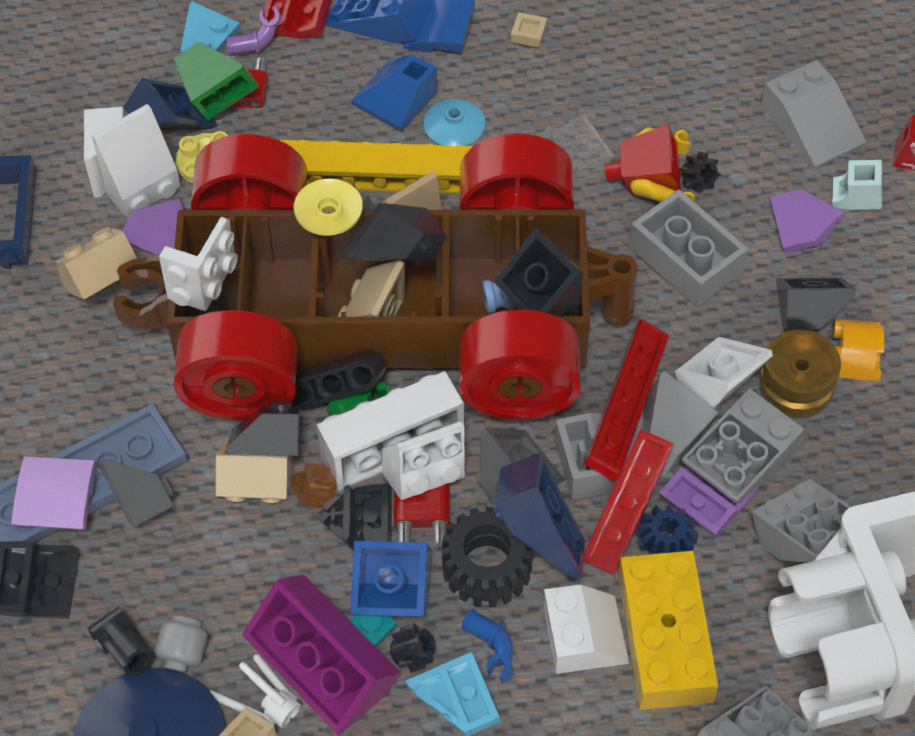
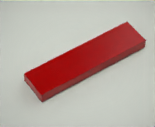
M640 429L584 552V562L612 575L616 574L620 566V559L625 556L672 452L674 443Z

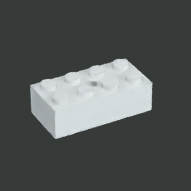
M443 371L436 375H427L419 382L408 387L396 388L386 396L372 402H363L356 406L355 409L341 415L327 417L323 422L317 424L320 455L337 490H342L347 484L352 486L382 473V448L461 421L464 425V402L447 373Z

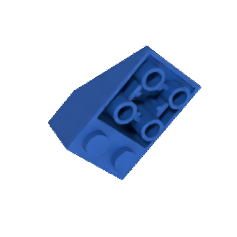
M336 0L324 26L391 43L414 41L432 0Z

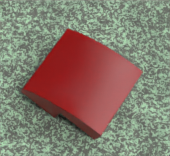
M267 0L264 10L265 19L269 22L274 19V7H276L281 14V20L276 26L274 36L298 39L318 37L322 35L331 0Z

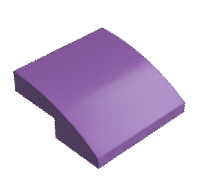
M686 466L685 469L681 467L659 492V496L678 510L685 508L686 516L694 518L697 524L716 537L759 493V487L736 504L690 467Z

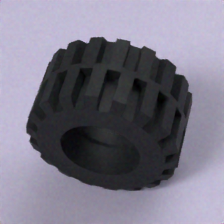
M485 507V512H479L478 508L471 509L469 516L462 513L457 517V524L451 522L447 527V535L443 536L441 548L443 577L445 582L449 581V589L453 594L459 590L460 600L466 603L469 597L473 598V606L481 607L482 601H489V608L497 607V600L502 599L504 605L511 602L512 592L517 597L523 592V584L528 585L530 572L532 573L533 549L510 533L505 522H500L496 517L493 507ZM491 546L500 549L506 554L507 558L496 566L484 567L473 563L467 555L476 548Z

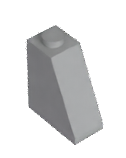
M665 371L659 375L648 394L642 423V430L675 444L661 474L664 477L703 437L719 413Z

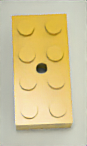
M694 551L621 557L618 578L640 710L714 703L718 690V681Z

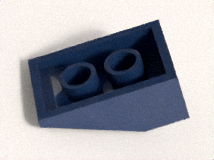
M541 453L501 467L499 481L496 483V497L493 501V509L500 522L504 521L511 534L575 580L582 578L585 539Z

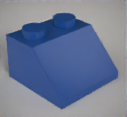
M354 541L350 615L424 618L431 582L432 549L428 543Z

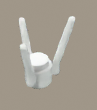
M258 654L254 655L253 659L274 685V689L246 663L241 662L239 667L267 694L261 703V707L265 709L264 713L224 695L209 691L219 703L239 712L246 707L273 725L277 724L281 728H284L290 722V717L294 718L301 708V704L297 702L298 698L284 686Z

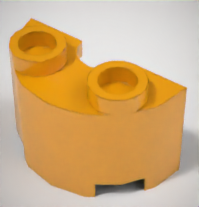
M834 319L832 338L838 339L839 347H835L841 357L839 378L880 381L882 373L880 371L881 353H884V326H880L881 322Z

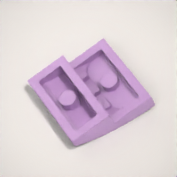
M24 456L15 493L11 525L86 530L89 496L92 497L96 461Z

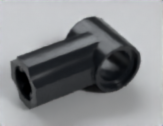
M120 607L115 608L87 627L94 641L98 640L104 650L102 651L104 655L109 653L126 675L135 674L138 676L149 669L150 661L154 658L151 650L137 635L130 619Z

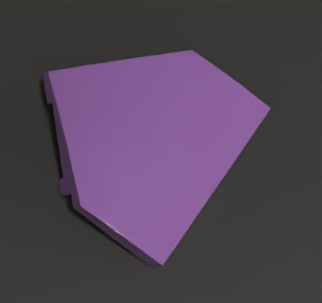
M803 189L770 197L785 253L797 252L816 245L823 247L826 244L825 239L836 223L840 224L845 216L839 209Z
M180 198L133 211L122 230L129 244L153 255L161 254L165 246L174 249L178 210L185 209Z

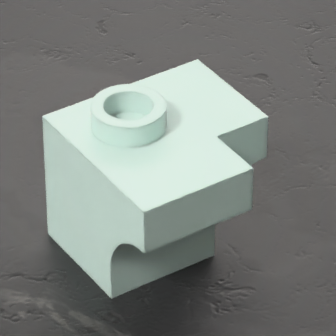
M850 160L848 162V171L842 176L833 177V206L837 209L846 210L882 209V160Z

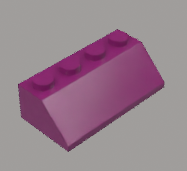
M304 574L277 579L242 633V636L338 736L383 699L401 674Z

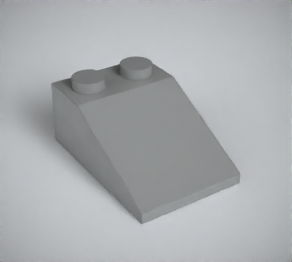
M818 60L765 83L761 106L814 169L866 145L867 142L835 79Z

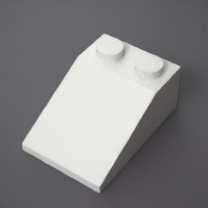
M148 104L92 134L106 194L126 218L130 217L133 211L148 207L161 198H170L181 187L177 168L152 109Z

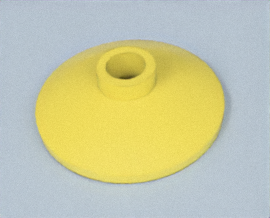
M321 179L306 185L298 193L294 202V213L298 223L307 231L324 236L337 235L349 230L358 222L363 210L362 198L356 188L338 179Z

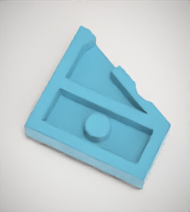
M192 1L189 5L180 51L182 53L197 42H201L221 52L227 45V37H234L241 29L240 23Z

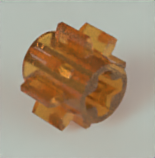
M306 463L305 471L296 472L292 480V490L295 496L299 497V504L322 508L323 500L332 499L336 490V481L329 474V467Z

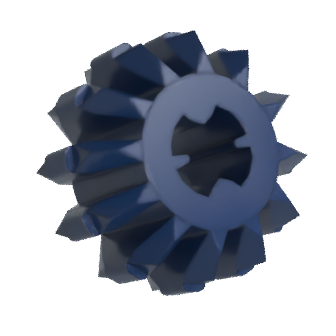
M671 503L666 507V511H662L655 505L652 508L651 514L644 513L641 518V525L637 527L636 536L640 539V551H649L648 555L694 551V545L698 540V533L694 530L696 525L694 518H686L685 508L678 512L673 511Z

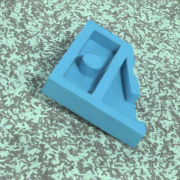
M472 652L406 680L412 692L465 736H471L502 722Z

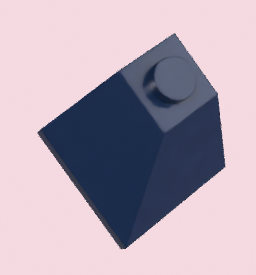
M141 78L123 107L130 114L148 104L152 109L160 130L212 129L218 126L213 118L207 121L192 104L184 86Z

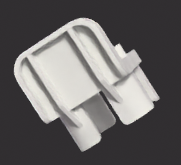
M915 491L850 507L843 514L841 529L814 561L783 568L779 571L778 578L780 583L784 587L792 585L795 593L774 598L769 604V624L778 653L783 657L789 658L818 650L826 672L827 685L805 690L798 699L803 717L813 730L872 715L879 721L903 715L906 713L915 695V618L909 619L900 599V595L905 594L906 577L915 574Z

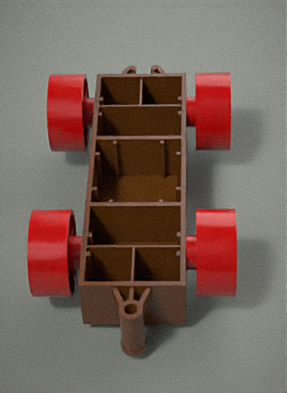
M514 133L498 135L476 144L463 157L460 165V210H428L446 233L447 238L439 247L437 254L429 261L404 262L405 301L397 317H347L346 312H341V317H338L342 306H348L352 299L351 291L355 281L362 279L367 268L389 263L387 261L346 258L343 254L374 210H362L358 222L349 230L337 235L324 236L307 231L298 223L294 213L296 196L307 185L308 170L302 156L294 148L280 140L256 134H236L216 139L199 152L194 167L191 210H178L174 249L198 256L219 219L224 217L230 220L231 232L234 233V251L238 258L234 271L231 274L227 273L223 280L219 297L211 301L206 311L188 305L180 306L168 299L159 260L160 254L132 259L120 265L117 269V274L122 288L130 290L139 283L150 282L159 287V295L149 303H136L126 296H119L113 301L118 320L128 326L145 329L168 327L176 361L173 383L175 393L184 404L208 416L229 420H245L262 406L271 405L272 401L287 400L292 402L295 396L297 368H305L358 352L373 350L383 356L386 368H459L460 394L471 408L496 418L528 420L558 413L577 399L581 390L580 368H586L590 329L589 301L604 296L602 313L603 317L611 322V325L618 326L630 322L634 314L633 301L638 266L636 261L628 255H614L587 246L586 211L574 210L572 161L568 153L561 146L547 138L531 134ZM535 228H539L583 271L579 306L559 317L539 311L520 310L516 305L515 309L512 310L499 308L495 313H487L483 298L482 281L489 279L494 282Z

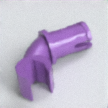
M274 7L275 17L270 22L265 19L264 9H261L259 19L262 25L258 32L254 30L253 34L227 37L229 56L256 52L257 55L260 54V51L272 40L276 26L281 20V14L276 7Z

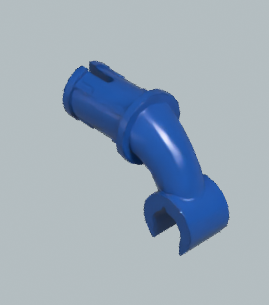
M471 609L466 614L461 629L487 642L488 647L495 650V655L491 656L486 664L488 675L491 676L496 667L503 665L505 670L499 677L502 684L509 682L514 674L512 666L513 646L506 630V623L500 622L498 624L476 612V610Z

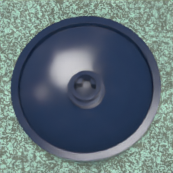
M149 668L138 676L135 674H123L99 689L80 713L73 736H219L225 730V722L217 701L199 681L175 670Z

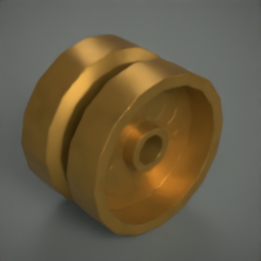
M796 329L781 333L770 342L767 348L772 350L773 356L761 369L759 391L766 401L789 418H808L818 415L828 407L834 395L836 382L841 371V357L835 345L818 333L810 330Z

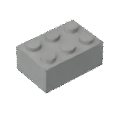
M679 189L631 223L629 248L696 307H699L744 273L749 249Z

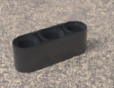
M366 350L305 367L296 374L295 396L292 405H300V408H307L369 391L386 370L385 359L376 351ZM361 366L368 368L372 375L364 373ZM331 375H334L337 378H339L341 384L336 383L331 378ZM300 383L305 384L310 389V392L304 390Z

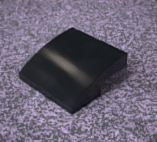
M0 541V615L69 619L78 548L74 545H38L34 541Z

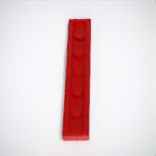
M640 319L634 327L583 463L612 481H615L621 474L669 338L667 333L643 319Z

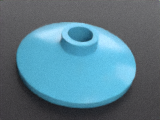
M448 99L436 103L427 111L424 117V129L426 134L440 145H468L482 135L485 129V117L482 111L469 101Z

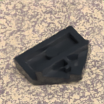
M389 483L355 487L353 490L347 484L343 488L344 493L327 510L323 508L316 515L317 519L352 551H354V541L392 542V488Z

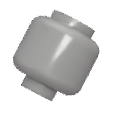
M173 616L172 621L162 623L155 647V655L158 659L165 661L164 669L185 673L187 667L200 665L207 641V632L201 628L202 623L200 621L182 616Z

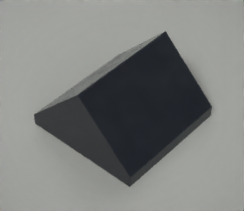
M535 228L494 280V283L520 310L539 311L559 317L579 306L583 271L539 228Z

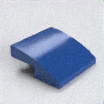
M432 0L414 41L404 42L403 49L433 53L434 48L462 53L475 10V0Z

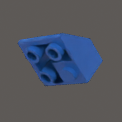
M412 54L388 61L351 100V104L402 131L437 93V67Z

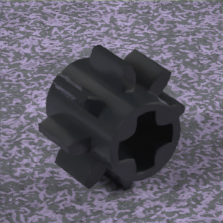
M700 151L697 154V158L687 155V161L683 167L679 168L684 177L681 183L687 186L692 185L693 191L700 193L703 190V185L713 189V183L717 177L721 176L716 167L719 161L713 158L708 159V153Z
M412 623L401 627L400 632L392 634L394 640L390 644V655L394 663L400 668L408 666L410 673L425 669L426 664L433 662L432 656L436 651V643L428 630L425 628L417 630L416 624Z

